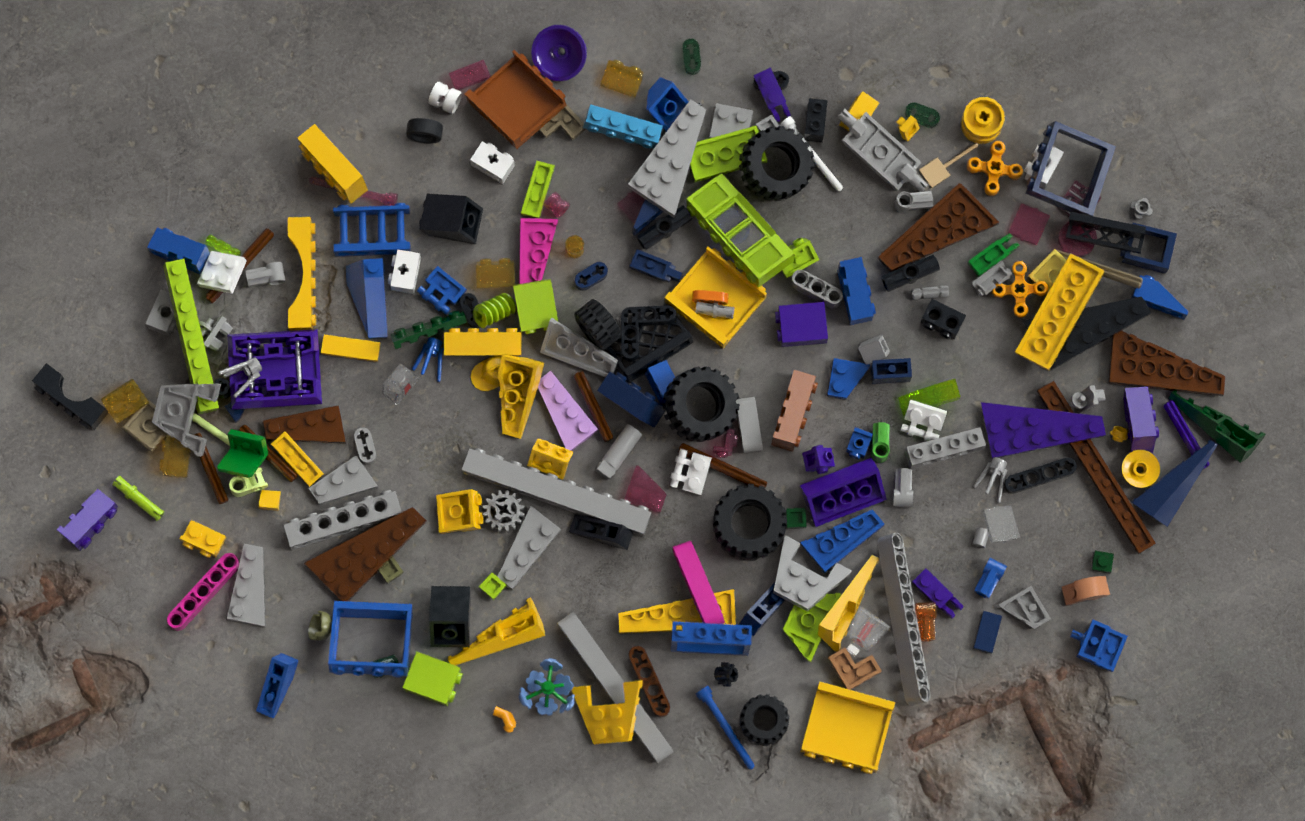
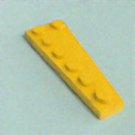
M734 589L714 593L724 617V624L736 625ZM692 598L618 613L619 634L672 631L673 621L703 623ZM676 625V631H682V625Z

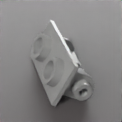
M1000 261L971 283L978 296H986L996 288L995 283L1000 285L1010 278L1012 272L1009 268L1006 269L1003 261Z

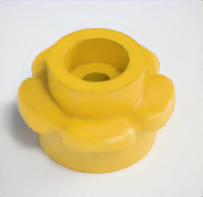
M1114 426L1113 430L1110 431L1114 441L1123 442V440L1128 439V430L1123 427Z

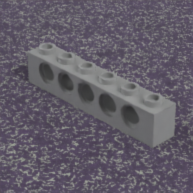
M387 490L381 492V496L374 498L373 496H367L358 503H354V501L347 502L338 509L331 507L324 510L325 513L318 515L317 513H311L306 515L305 519L299 520L295 518L287 521L288 524H285L284 528L291 550L374 526L402 513L396 491ZM377 504H384L386 507L383 511L378 512L375 510ZM365 509L367 514L364 517H358V510ZM341 515L348 516V520L345 523L338 522V518ZM324 520L330 522L326 529L319 527L320 523ZM304 526L311 527V531L308 534H302L301 529Z

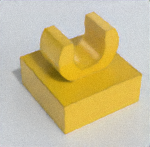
M910 116L907 120L900 117L896 121L902 138L907 142L920 129L917 119L913 116Z

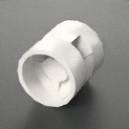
M437 82L432 89L428 104L437 108L442 107L443 111L454 114L461 101L462 92L454 88L449 90L447 85Z

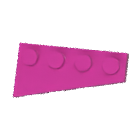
M520 218L519 284L542 280L558 219Z

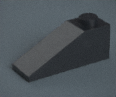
M577 514L574 515L569 530L571 534L628 550L633 531L622 524Z

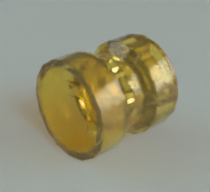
M572 235L567 238L565 242L567 255L571 258H579L583 255L584 241L580 236Z

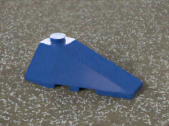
M383 258L363 259L346 265L347 286L368 338H388Z

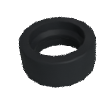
M413 118L407 122L406 136L408 139L430 144L441 141L443 125L440 122L426 118Z

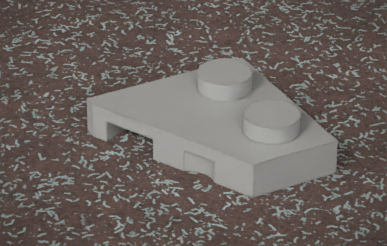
M716 103L709 138L749 128L753 110Z

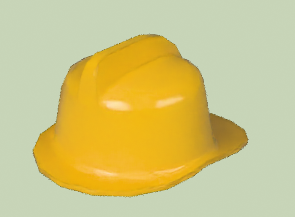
M502 355L492 356L478 363L473 368L471 381L477 389L490 391L500 386L498 370Z

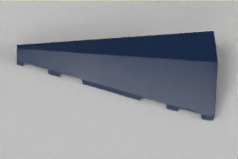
M1209 440L1208 444L1200 450H1196L1190 458L1174 467L1160 478V481L1154 486L1147 488L1145 493L1138 498H1134L1132 503L1168 527L1218 444Z

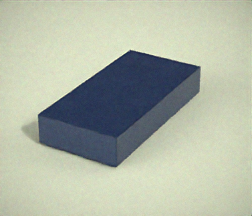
M983 611L973 649L990 654L993 653L1002 619L1001 615Z

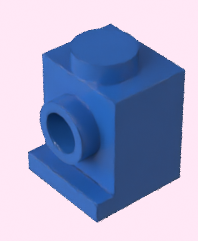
M855 427L846 453H849V456L854 459H864L873 434ZM856 441L862 442L863 445L857 446Z

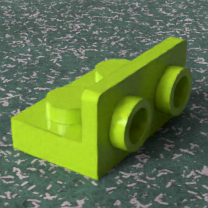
M801 237L794 240L793 244L789 246L794 253V262L782 270L785 278L792 276L795 271L802 270L819 261L810 240Z

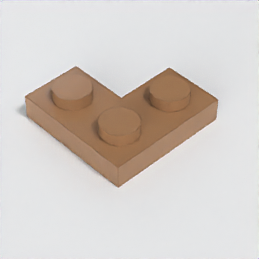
M843 648L828 657L845 688L849 690L882 672L873 655L855 664L847 649Z

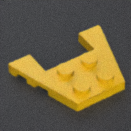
M642 680L623 682L625 703L593 706L590 685L573 687L572 693L575 695L574 698L593 744L632 741L636 721L635 712L637 705H639L640 697L638 696L640 688H642Z

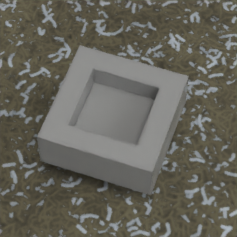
M773 115L756 123L759 132L769 127L777 128L779 126Z

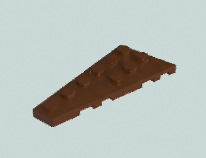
M411 507L305 562V565L341 601H349L427 520L414 507Z

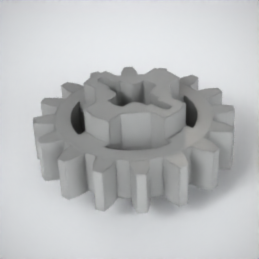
M499 490V495L497 496L492 493V499H486L488 505H483V509L487 511L483 513V517H488L486 524L492 523L491 529L498 527L499 532L502 531V528L509 532V527L515 530V523H522L519 517H524V513L520 512L524 510V505H519L522 502L521 498L516 500V493L510 496L509 490L505 494H502L501 490ZM506 499L504 502H498V500ZM513 504H515L517 509L516 514H514V512L511 511ZM491 508L496 511L494 519L491 516ZM507 508V514L503 513L501 515L500 509L504 510ZM505 520H509V521H510V522H508V523H502V521H505Z

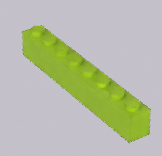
M185 260L165 262L163 269L190 384H213ZM201 397L197 398L196 410L198 415L218 410V401L213 402Z

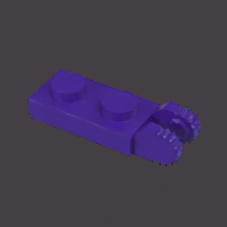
M771 67L753 75L766 105L771 110L776 122L780 121V116L774 107L780 104L787 118L790 117L791 114L785 103L786 100Z
M926 568L912 581V584L950 618L953 619L955 614L945 605L948 601L957 609H963L964 606Z

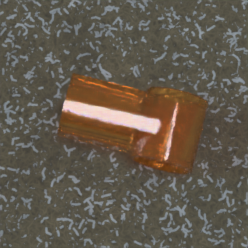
M936 602L916 603L915 610L921 641H935Z

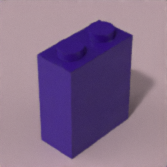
M824 302L781 305L778 307V312H775V322L779 323L780 330H777V341L781 342L782 347L826 344L828 342Z

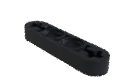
M1063 458L1010 475L1005 480L1004 487L1007 492L1012 494L1071 476L1076 471L1077 464L1072 458ZM1065 462L1068 465H1072L1070 471L1063 469L1060 471L1061 475H1059L1058 468L1064 467ZM1052 468L1055 471L1054 477L1049 478L1045 476L1044 470ZM1031 473L1037 478V481L1032 484L1026 480V476ZM1020 476H1022L1024 487L1022 483L1017 484L1016 489L1013 486L1009 487L1011 480L1018 482L1021 480Z

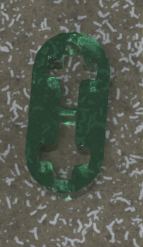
M690 38L684 41L682 47L684 69L688 74L696 75L701 70L699 43L695 39ZM689 44L696 47L693 48V54L691 55L689 49H686ZM690 59H694V64L698 65L695 66V69H691L689 66Z
M915 102L908 104L906 107L905 116L907 119L913 116L917 119L918 124L933 128L940 121V114L935 109ZM913 108H916V109H917V110H916L917 113H915L914 116L911 115V111H910V110H913ZM931 115H934V119H935V120H933L932 122H929V121H928V120H929L928 117H930Z

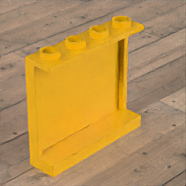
M707 247L706 252L671 293L668 292L664 297V302L674 307L678 314L724 349L766 299L767 293L763 286L758 288L755 283H750L744 271L741 273L737 270L736 265L732 261L723 259L721 257L722 254L717 249ZM705 290L728 293V304L722 306L735 307L733 319L724 317L712 318L709 315L697 314L695 312L697 303L692 302L693 291Z
M819 682L800 752H804V756L809 758L822 757L823 761L834 764L835 761L840 762L845 768L853 769V767L861 768V772L867 774L877 772L895 702Z

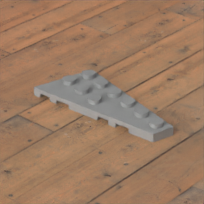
M693 100L688 102L627 185L629 189L673 218L676 214L706 112L705 108Z

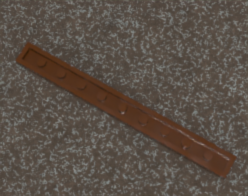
M1054 381L1037 390L1038 395L1048 410L1074 413ZM1091 439L1069 443L1137 553L1140 554L1156 544Z

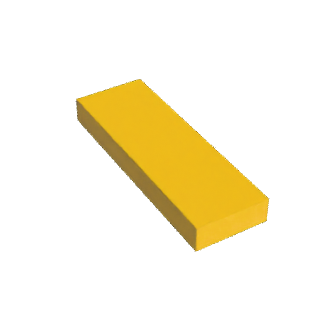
M324 335L321 354L378 362L381 343Z
M286 431L271 443L274 449L309 487L324 475Z

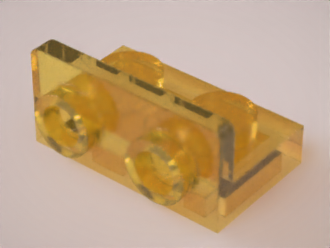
M608 60L600 85L636 98L643 80V72L636 66L628 67L623 65L621 61Z
M500 258L499 261L480 259V262H476L477 288L513 287L515 285L514 261H510V258Z
M130 379L101 399L117 424L149 403L134 379Z
M166 435V440L162 441L164 459L160 460V470H162L164 476L188 478L191 449L186 448L179 440L170 435Z

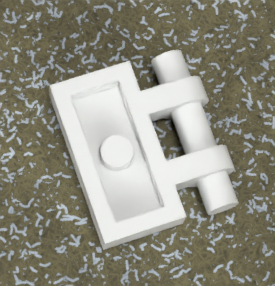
M910 400L904 419L911 421L910 426L902 424L901 431L908 433L907 435L912 437L913 435L922 437L925 441L938 439L939 435L932 432L933 429L941 431L947 411ZM916 425L927 426V431L916 428Z
M680 449L679 455L675 458L674 472H671L670 478L672 480L670 486L677 488L679 481L684 482L682 490L702 495L712 457L693 452L692 458L688 459L686 458L687 450ZM684 464L689 465L686 476L681 475Z

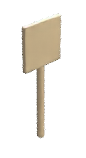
M975 143L944 165L937 157L919 169V171L931 188L951 176L946 167L978 146V143Z

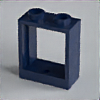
M1133 222L1132 224L1146 227L1145 234L1166 239L1161 262L1130 255V252L1121 250L1122 263L1166 274L1170 266L1177 233ZM1133 237L1127 240V243L1131 247L1134 240Z

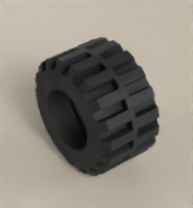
M591 299L574 313L575 320L581 330L599 349L604 351L622 337L621 329L615 319L597 300Z
M760 694L755 698L752 697L745 703L740 715V728L743 731V735L750 742L753 741L756 745L763 744V746H768V744H774L780 740L787 731L789 725L788 709L777 697H771L769 694L762 696ZM761 709L771 711L776 717L775 726L768 731L756 728L753 724L755 712Z

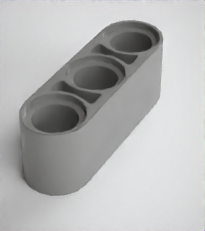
M797 270L793 273L791 285L795 290L817 302H824L825 306L832 309L841 305L843 293L839 288L804 270ZM797 277L804 278L805 282L799 284L795 281V279ZM819 286L822 291L816 293L812 290V287ZM834 294L838 296L839 300L833 302L829 299V296Z
M755 397L736 400V404H740L737 417L743 453L763 451Z

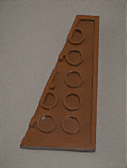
M959 183L879 255L878 259L892 272L908 263L915 262L999 225V221Z
M1120 331L1112 337L1109 372L1110 384L1216 396L1224 395V375L1209 368L1201 367L1191 360L1181 358L1175 353L1151 342L1143 341L1133 334Z

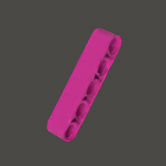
M687 541L672 547L675 559L702 622L724 624L723 614L692 542Z
M224 554L169 613L167 623L173 630H183L238 571L239 560L234 554ZM233 559L235 560L234 566L226 567V561ZM219 573L222 575L220 581H212L214 574ZM208 588V594L206 596H199L200 589ZM194 602V609L187 611L185 609L187 603ZM179 616L182 618L179 625L172 624V620L175 617Z

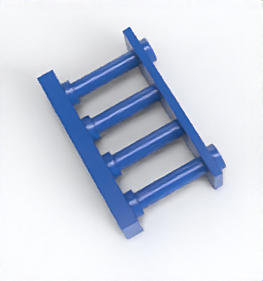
M395 203L394 206L365 207L338 205V207L333 208L334 216H340V242L334 244L335 257L396 255L397 250L411 252L410 242L405 240L404 214H410L409 205L405 203ZM396 214L397 240L395 242H388L385 235V215ZM366 215H378V241L376 243H369L367 241ZM347 216H359V241L354 244L348 242Z

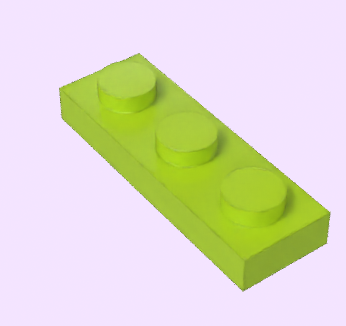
M536 161L521 215L540 219L555 165Z

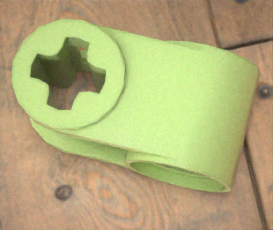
M258 468L250 478L233 477L229 483L231 493L236 497H242L267 488L268 484L264 481L261 473L263 471L262 468ZM236 483L244 485L239 491L233 489Z

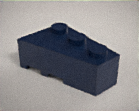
M609 372L597 391L639 420L655 428L666 411L663 410L661 404L655 401L656 397L647 391L645 394L641 392V387L634 382L631 384L627 383V378L619 372L616 375Z

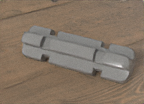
M947 285L940 286V288L936 286L925 287L922 290L920 288L912 289V298L914 300L921 297L927 299L949 296Z

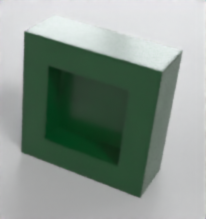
M806 508L786 509L787 529L807 527Z
M1095 550L1091 571L1111 574L1114 554Z

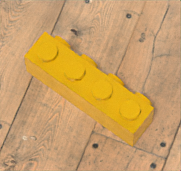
M450 328L449 332H444V355H522V332H517V328H506V332H498V328H487V332H479V328H468V332H460V328Z

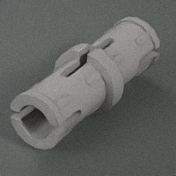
M697 301L695 312L712 316V318L724 317L733 319L735 307Z

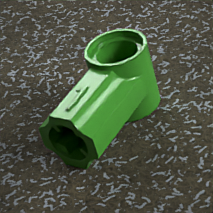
M884 422L873 423L871 457L876 463L885 462L890 452V424ZM877 449H882V450H884L885 455H883V456L878 455V454L876 453V450H877Z

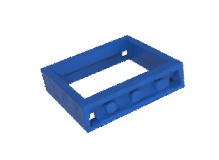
M334 601L328 660L329 673L336 675L350 673L357 676L363 674H372L374 676L392 675L394 677L408 676L413 618L412 604ZM340 617L406 620L402 663L336 661Z
M673 621L671 652L748 656L751 647L752 626ZM676 625H682V631H676ZM742 629H747L746 634H742Z

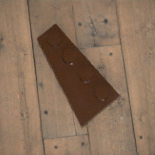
M339 405L263 420L267 441H275L286 431L294 441L346 444Z

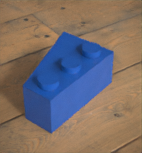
M862 257L840 261L837 273L850 325L872 321L876 310L874 303H871L870 300L871 289L867 285V273Z

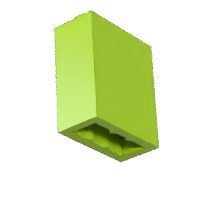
M551 279L513 285L521 332L525 331V334L537 332L536 329L544 328V331H547L551 318L558 321Z
M416 651L403 685V690L448 707L449 702L453 703L456 695L454 688L456 684H460L463 673H460L461 668Z

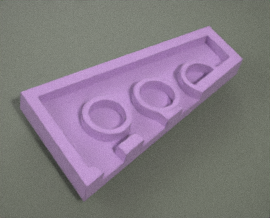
M551 371L540 379L538 390L565 448L573 451L595 434L598 429Z

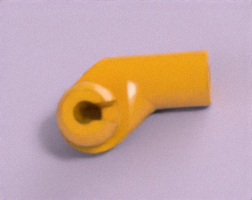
M496 706L493 716L503 720L505 732H513L516 727L513 714Z

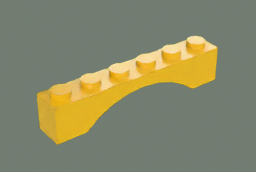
M288 217V238L297 249L303 266V279L299 294L288 309L289 331L313 330V326H316V315H313V308H316V296H313V289H316V278H313V271H316V260L312 259V253L316 252V242L312 241V234H316V225L312 223L311 217Z

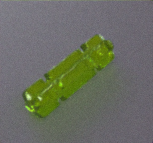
M211 234L205 241L207 245L214 246V249L222 253L236 256L241 255L239 249L233 248L232 245L221 239L217 240V237Z

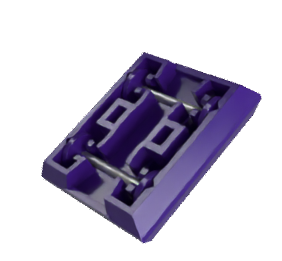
M318 329L227 335L229 367L246 362L254 357L258 359L262 366V371L259 372L260 377L255 379L236 398L234 394L252 376H247L243 370L230 375L231 410L322 404ZM279 342H286V345L291 347H282V343ZM262 343H271L264 344V349H256L260 347Z

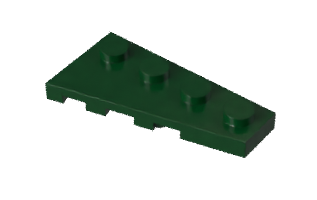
M459 310L453 311L448 314L449 316L443 318L437 316L424 324L423 322L413 324L411 328H398L394 330V333L390 335L395 350L401 348V343L403 342L411 344L417 342V339L420 338L419 336L430 337L435 335L440 328L442 331H446L467 323L464 312H459Z

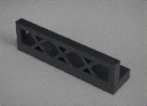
M1070 212L1066 239L1141 254L1146 227ZM1072 227H1081L1084 233L1079 236L1071 235ZM1098 230L1103 236L1096 240L1092 239L1089 233ZM1112 234H1118L1121 241L1111 243L1108 237ZM1132 237L1140 239L1138 248L1129 246L1126 241Z

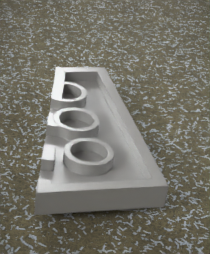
M550 319L540 353L604 377L609 372L614 374L618 362L616 358L599 349L555 319Z
M530 506L497 577L513 590L560 533L561 529Z
M244 544L227 620L265 627L264 548Z

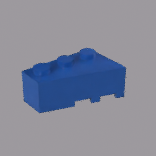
M157 227L147 246L150 253L165 260L175 261L184 259L186 268L201 275L210 254L206 245L185 236L174 234L173 231L167 228L160 229Z

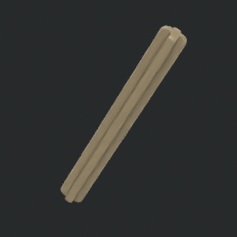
M1057 250L1066 260L1068 259L1069 253ZM1081 258L1103 269L1104 274L1102 277L1135 288L1142 286L1143 279L1141 277Z

